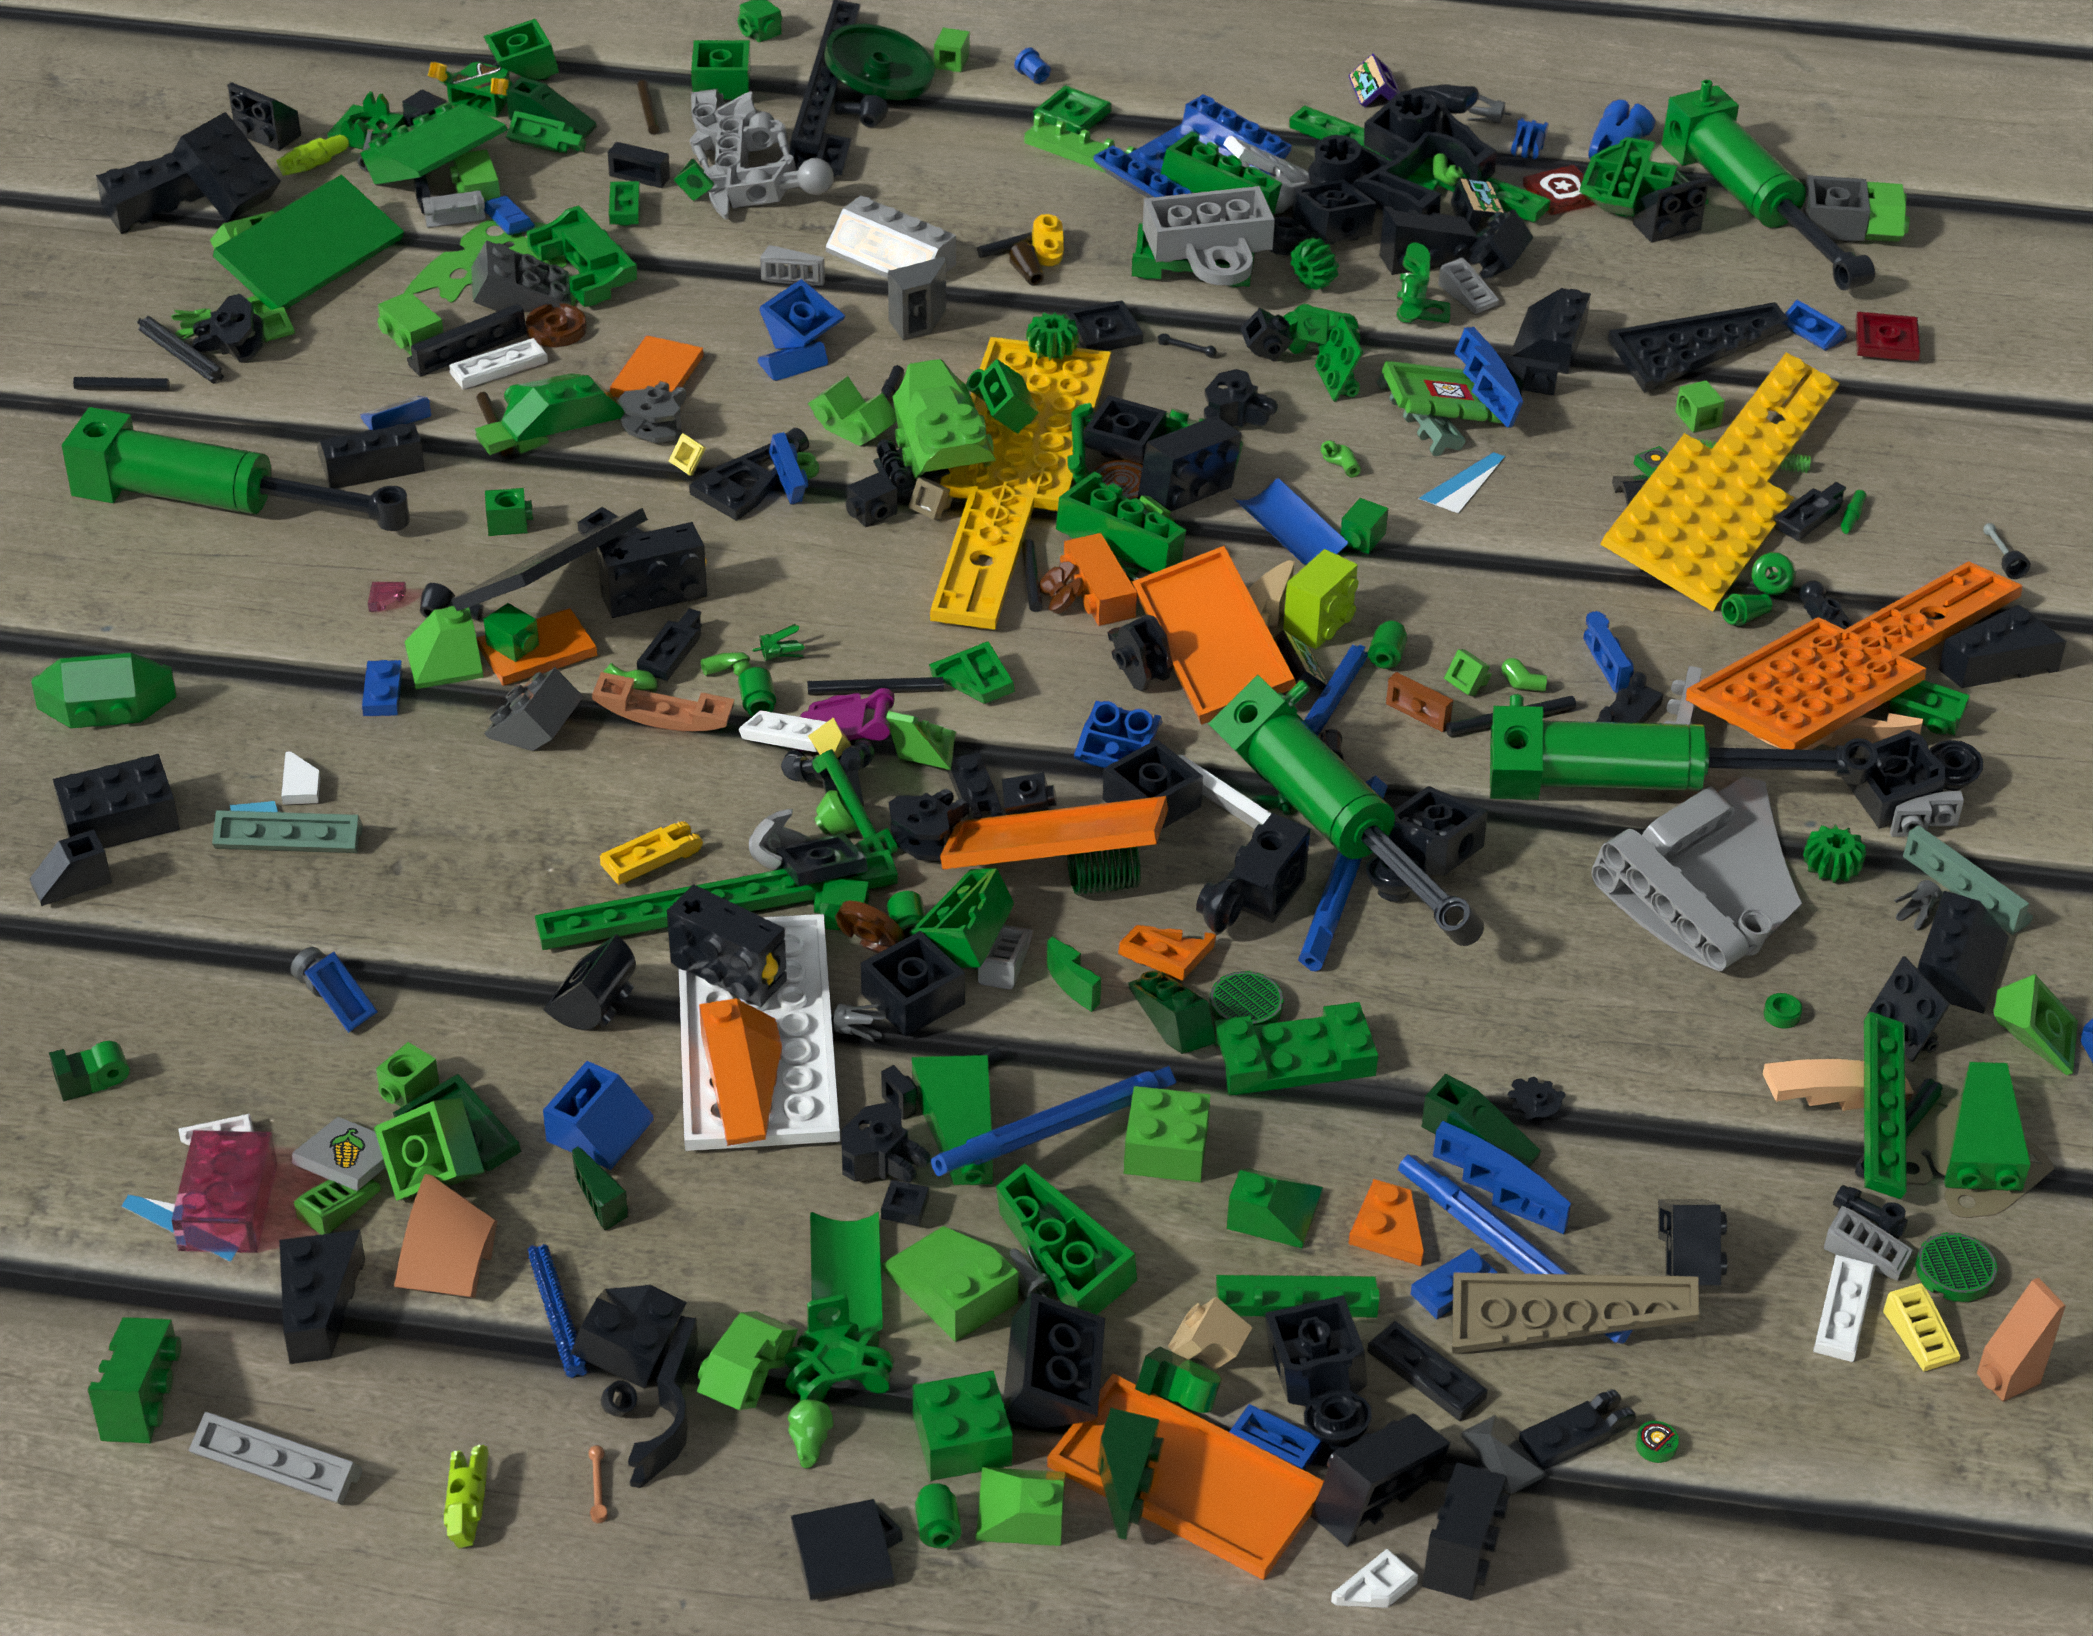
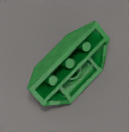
M1626 137L1620 140L1619 144L1610 146L1593 155L1579 192L1605 212L1615 213L1622 217H1634L1636 202L1640 199L1643 175L1648 161L1652 160L1655 142Z
M569 373L516 385L502 418V425L516 442L617 420L625 414V411L616 398L589 375Z
M134 653L60 658L31 680L37 709L71 729L141 723L177 697L172 667L165 664L161 666L151 659Z

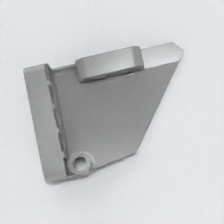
M1745 776L1719 792L1713 786L1702 790L1657 818L1646 828L1642 835L1633 829L1623 831L1602 845L1591 872L1597 887L1638 924L1676 951L1716 971H1723L1745 955L1753 956L1758 954L1766 939L1802 905L1783 856L1770 807L1766 782Z

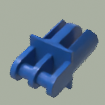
M1520 118L1511 146V154L1516 156L1519 147L1522 146V158L1528 159L1531 149H1534L1533 159H1536L1540 149L1543 150L1549 123L1540 124L1536 123V120L1528 122L1524 121V118Z

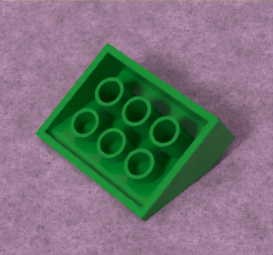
M450 102L436 107L435 114L429 116L427 113L413 119L414 125L410 127L403 125L392 130L391 137L385 139L383 136L368 143L370 148L360 152L374 185L418 178L506 132L508 128L506 124L465 104L452 106Z

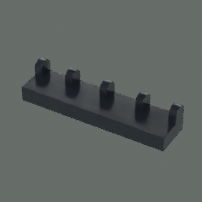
M515 304L411 345L412 356L407 357L408 365L421 377L526 335L524 309L519 304Z
M1637 672L1632 677L1631 684L1627 688L1620 689L1616 694V700L1610 706H1605L1600 711L1599 718L1595 722L1645 723L1662 704L1664 694L1646 686V676L1641 672Z

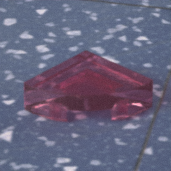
M372 582L368 599L369 612L385 610L386 605L396 600L398 602L401 601L406 594V583Z

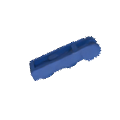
M1597 611L1589 612L1586 616L1588 628L1584 632L1583 639L1586 641V645L1615 693H1618L1620 689L1629 686L1630 678L1634 675L1632 660L1626 657L1621 649L1618 638L1614 637L1610 632V621L1606 618V615Z

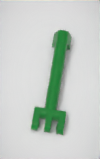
M1091 403L1079 405L1071 412L1073 455L1068 456V468L1073 474L1076 483L1090 475L1085 461L1084 427L1089 424L1096 414L1093 412L1094 408Z
M833 749L816 757L812 761L815 771L820 773L826 769L828 770L864 838L856 843L855 846L862 854L889 849L891 854L897 852V844L888 828L878 833L876 832Z

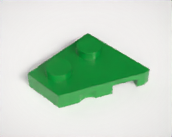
M989 641L929 664L933 677H943L945 684L983 704L1015 692L1014 682Z

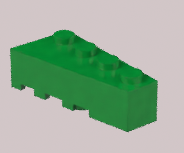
M1193 131L1166 149L1160 174L1166 175L1169 179L1189 189L1192 193L1260 186L1271 213L1274 215L1282 186L1280 181L1254 166L1243 167L1241 160L1235 155L1224 156L1218 152L1219 146L1211 141L1205 145L1199 141L1200 135Z
M1094 471L1059 496L1056 522L1057 531L1067 534L1072 539L1101 533L1113 554L1126 562L1146 568L1152 573L1182 562L1186 530L1157 511L1148 512L1144 509L1145 503L1139 499L1134 498L1130 500L1122 495V488L1116 484L1106 485L1102 482L1103 476Z
M1024 1163L996 1186L1001 1217L1029 1257L1030 1254L1027 1247H1031L1042 1273L1047 1274L1048 1278L1053 1282L1052 1290L1062 1303L1098 1315L1138 1281L1135 1253Z

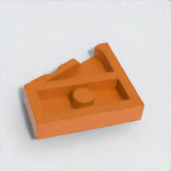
M1136 925L1120 941L1118 954L1133 960L1135 963L1146 965L1165 973L1169 977L1183 981L1215 947L1216 935L1205 932L1204 939L1182 937L1183 930L1158 929L1152 926Z

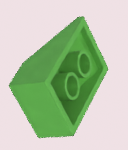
M945 1226L881 1264V1269L954 1342H957L1018 1303L1019 1272L993 1247Z

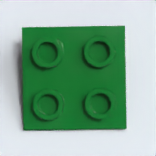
M1341 316L1336 327L1332 329L1329 340L1323 351L1318 354L1316 364L1314 365L1334 402L1337 401L1340 394L1355 397L1360 389L1359 382L1354 378L1353 370L1360 360L1363 351L1343 316Z

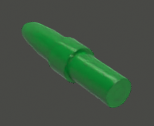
M1863 490L1855 491L1851 502L1845 509L1844 518L1841 523V530L1844 534H1848L1852 530L1855 522L1861 515L1862 506L1867 497Z

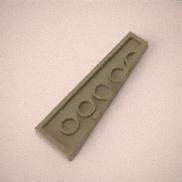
M1454 1272L1453 1353L1699 1321L1698 1277Z

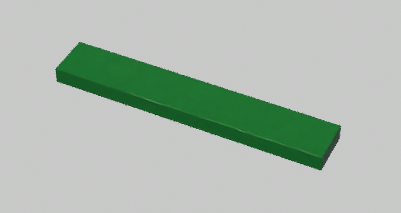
M1869 1012L1864 1019V1187L1901 1199L1907 1192L1904 1023Z

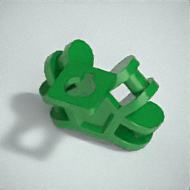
M1411 243L1407 247L1403 266L1412 274H1400L1402 289L1397 293V299L1405 302L1397 309L1396 316L1402 323H1411L1416 319L1449 323L1451 304L1449 302L1426 299L1430 279V252L1420 243ZM1435 307L1442 310L1443 313L1433 314L1426 309Z
M1301 304L1294 311L1288 312L1283 316L1290 325L1289 330L1294 340L1288 349L1293 354H1299L1311 341L1318 343L1319 353L1322 352L1329 340L1328 335L1336 327L1341 316L1345 317L1359 343L1361 338L1358 330V321L1355 316L1349 313Z
M846 1294L817 1299L807 1303V1330L799 1336L797 1340L798 1347H792L785 1355V1363L792 1370L786 1379L785 1385L791 1393H798L801 1396L800 1401L808 1399L822 1402L833 1383L849 1379L858 1380L872 1393H885L889 1390L891 1381L887 1373L892 1371L894 1360L888 1351L878 1348L879 1334L870 1330L863 1334L859 1332L857 1324L849 1321V1306ZM825 1308H838V1312L832 1316V1321L824 1323L822 1318L817 1317L818 1313ZM817 1371L820 1376L810 1382L812 1376Z

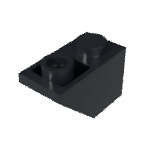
M94 829L58 841L29 878L41 906L112 883L106 853Z

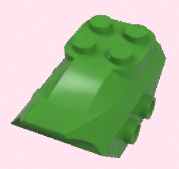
M942 359L910 363L907 366L899 389L893 395V402L898 429H895L898 448L903 447L905 467L910 466L914 479L920 478L928 471L983 463L984 467H989L996 461L993 453V440L991 434H986L984 416L979 415L967 385L948 368Z

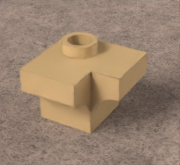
M1215 1297L1203 1306L1198 1303L1190 1309L1168 1347L1172 1350L1171 1352L1188 1360L1191 1358L1201 1359L1216 1370L1237 1356L1253 1327Z

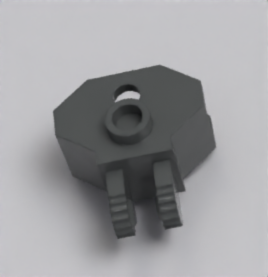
M660 381L655 387L647 386L645 389L625 391L619 397V404L625 411L620 420L627 434L654 443L676 441L682 434L680 407L686 400L687 392L685 388L677 387L672 392H669V384Z

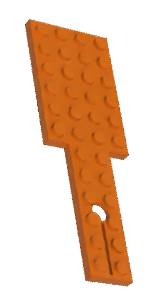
M1968 561L1846 629L1817 617L1687 688L1686 701L1781 749L1803 750L1925 680L1926 667L1911 661V658L2021 597L2023 585ZM1939 613L1945 616V618L1938 620L1927 618L1936 617Z

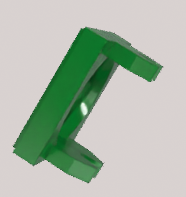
M370 91L363 100V106L353 104L327 133L329 139V137H335L336 135H344L349 140V147L363 149L367 129L374 130L371 132V141L380 138L383 134H387L389 138L392 136V130L405 124L404 115L390 112L389 102L385 96L380 93L376 101L373 92ZM361 119H365V120H369V121H368L367 123H363V122L361 121ZM380 123L388 125L385 130L378 129L377 126Z

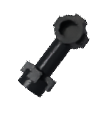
M1842 1185L1839 1188L1833 1201V1206L1837 1207L1838 1211L1841 1206L1849 1208L1878 1223L1879 1228L1896 1239L1906 1231L1908 1220L1905 1218L1906 1211L1902 1205L1889 1202L1881 1208L1861 1198L1862 1191L1854 1187Z

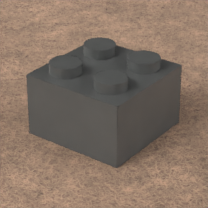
M1808 175L1805 187L1806 198L1802 206L1803 213L1830 239H1840L1846 242L1864 241L1870 214L1866 179Z

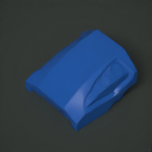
M1095 701L1091 714L1084 724L1074 758L1093 766L1105 768L1152 742L1159 726L1162 725V717L1154 715L1153 718L1152 714L1144 709L1128 711L1122 707L1118 708L1116 704L1110 701Z

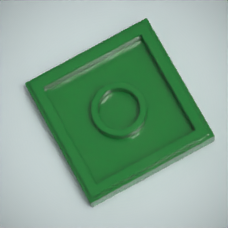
M1065 85L1034 110V117L1037 113L1044 114L1045 123L1056 126L1058 121H1063L1066 123L1067 131L1080 135L1083 129L1089 130L1111 112L1112 103Z

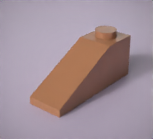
M2039 1277L2031 1281L1987 1343L1978 1367L1977 1375L1988 1389H1991L2003 1402L2041 1383L2066 1307Z

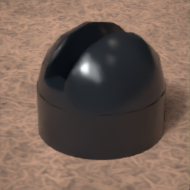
M623 1380L615 1381L607 1386L601 1395V1405L604 1411L612 1416H623L633 1410L637 1404L636 1390L630 1383ZM616 1391L619 1393V1395L617 1396L616 1401L614 1403L613 1398Z

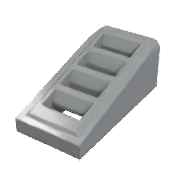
M769 245L761 255L760 267L761 280L794 284L802 279L808 285H823L825 283L824 257ZM808 266H813V273H809Z
M1463 258L1440 267L1438 285L1474 314L1499 305V299Z
M1003 925L981 967H978V982L981 985L1012 989L1018 979L1028 951L1033 930Z
M1841 1206L1829 1227L1824 1245L1825 1250L1836 1255L1874 1264V1271L1897 1281L1913 1253L1912 1248L1844 1206ZM1873 1247L1879 1248V1252L1873 1251ZM1888 1253L1895 1255L1892 1262L1886 1259Z

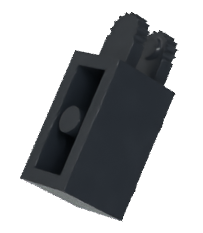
M1515 209L1505 214L1502 212L1496 213L1487 221L1489 225L1476 235L1477 241L1470 249L1472 255L1469 259L1473 264L1480 263L1483 268L1480 271V275L1483 279L1491 278L1513 267L1534 238Z

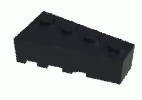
M172 153L150 161H139L134 165L121 169H110L106 173L96 175L101 205L121 234L130 231L129 225L139 221L141 224L152 221V215L162 210L169 213L178 209L177 206L184 200L194 202L205 197Z

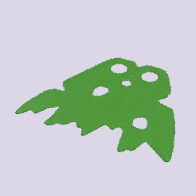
M492 219L486 220L461 238L460 245L464 250L444 252L418 274L404 293L410 291L412 294L439 287L440 297L446 298L452 303L466 285L472 284L471 267L486 240L503 245L506 242H513L514 246L508 247L509 249L521 254H530L537 260L540 259L528 248L527 238L523 237V232L510 236L506 232L499 236H490L486 233L487 228L499 225ZM533 222L535 224V228L546 225L544 223ZM563 255L551 260L542 261L550 265H558L562 268L567 264ZM462 268L468 272L464 278H450V274L456 269ZM570 292L571 305L574 306L576 298Z

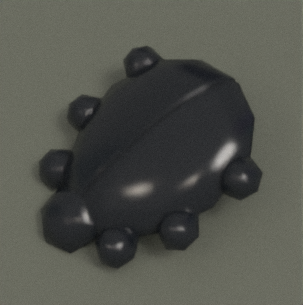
M1530 1077L1528 1082L1522 1078L1514 1080L1511 1084L1514 1090L1509 1091L1507 1094L1510 1099L1516 1098V1102L1512 1103V1108L1515 1110L1521 1109L1525 1113V1119L1529 1121L1534 1118H1547L1554 1115L1560 1109L1562 1099L1566 1095L1565 1092H1557L1552 1088L1553 1083L1550 1081H1545L1543 1084L1538 1083L1536 1077Z

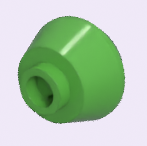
M829 790L816 808L817 816L814 819L820 830L826 835L829 833L832 835L848 834L857 831L858 827L839 791Z

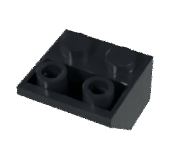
M233 82L228 84L233 121L247 139L280 151L301 136L297 110L276 99Z
M1702 178L1656 190L1638 199L1633 225L1651 243L1701 230L1709 180Z

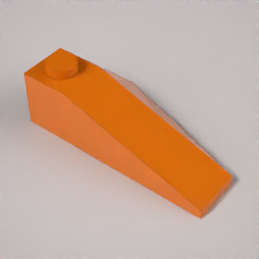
M737 998L699 1004L701 1037L727 1146L766 1140L772 1109L774 1086H776L777 1070L782 1055V1042L776 1019Z

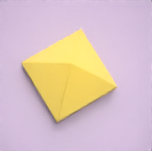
M682 433L669 462L692 476L706 447Z
M834 718L808 735L820 755L833 749L838 758L846 748L852 746Z

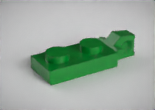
M519 111L514 112L506 138L511 142L557 153H567L568 148L584 152L587 140L582 135L575 134V129L568 126L565 122Z

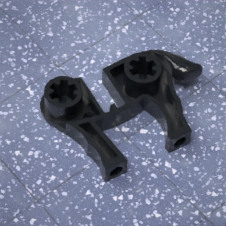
M1441 84L1418 87L1398 93L1364 123V146L1360 145L1355 139L1345 135L1327 136L1316 144L1315 158L1308 171L1311 183L1318 184L1344 179L1377 203L1376 208L1384 211V206H1388L1396 211L1407 212L1410 209L1416 210L1418 214H1440L1441 193L1406 179L1427 158H1434L1437 154L1446 155L1447 163L1456 165L1457 168L1460 167L1467 179L1486 181L1495 174L1496 150L1481 141L1469 126L1461 123L1452 115L1465 113L1472 108L1479 98V90L1475 86Z

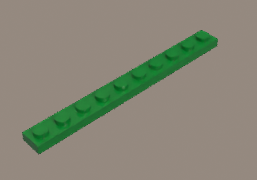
M1304 105L1289 118V128L1297 130L1304 135L1320 140L1331 135H1345L1355 139L1360 145L1364 146V128ZM1427 158L1412 174L1438 181L1437 185L1446 188L1448 191L1454 192L1456 185L1450 186L1434 177L1433 158ZM1493 177L1486 180L1492 183L1506 212L1515 209L1523 220L1535 223L1549 210L1550 199Z
M889 849L863 854L867 860L868 871L835 878L869 882V889L898 884V872ZM784 869L699 884L697 886L748 911H755L814 900L816 892H822L825 881L799 887ZM691 886L535 915V924L542 951L612 938L616 934L622 936L668 927L667 909Z

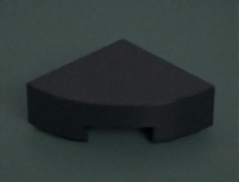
M423 175L414 178L417 203L421 213L425 215L422 198L431 197L426 176Z

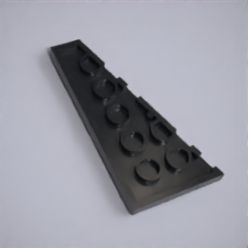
M1774 302L1609 330L1608 341L1645 393L1786 330L1789 319L1778 304Z

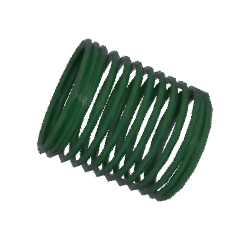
M1138 847L1120 848L1123 876L1121 873L1119 850L1114 849L1117 876L1113 850H1108L1111 876L1107 850H1104L1103 859L1106 879L1103 871L1101 851H1097L1100 879L1095 852H1091L1094 879L1089 852L1085 853L1088 879L1084 853L1067 855L1068 873L1074 894L1079 896L1084 893L1087 895L1089 893L1094 894L1095 891L1100 893L1107 890L1110 892L1112 890L1117 891L1118 888L1120 890L1124 888L1129 889L1130 887L1138 888L1141 881ZM1132 859H1133L1134 877H1133V874H1132Z

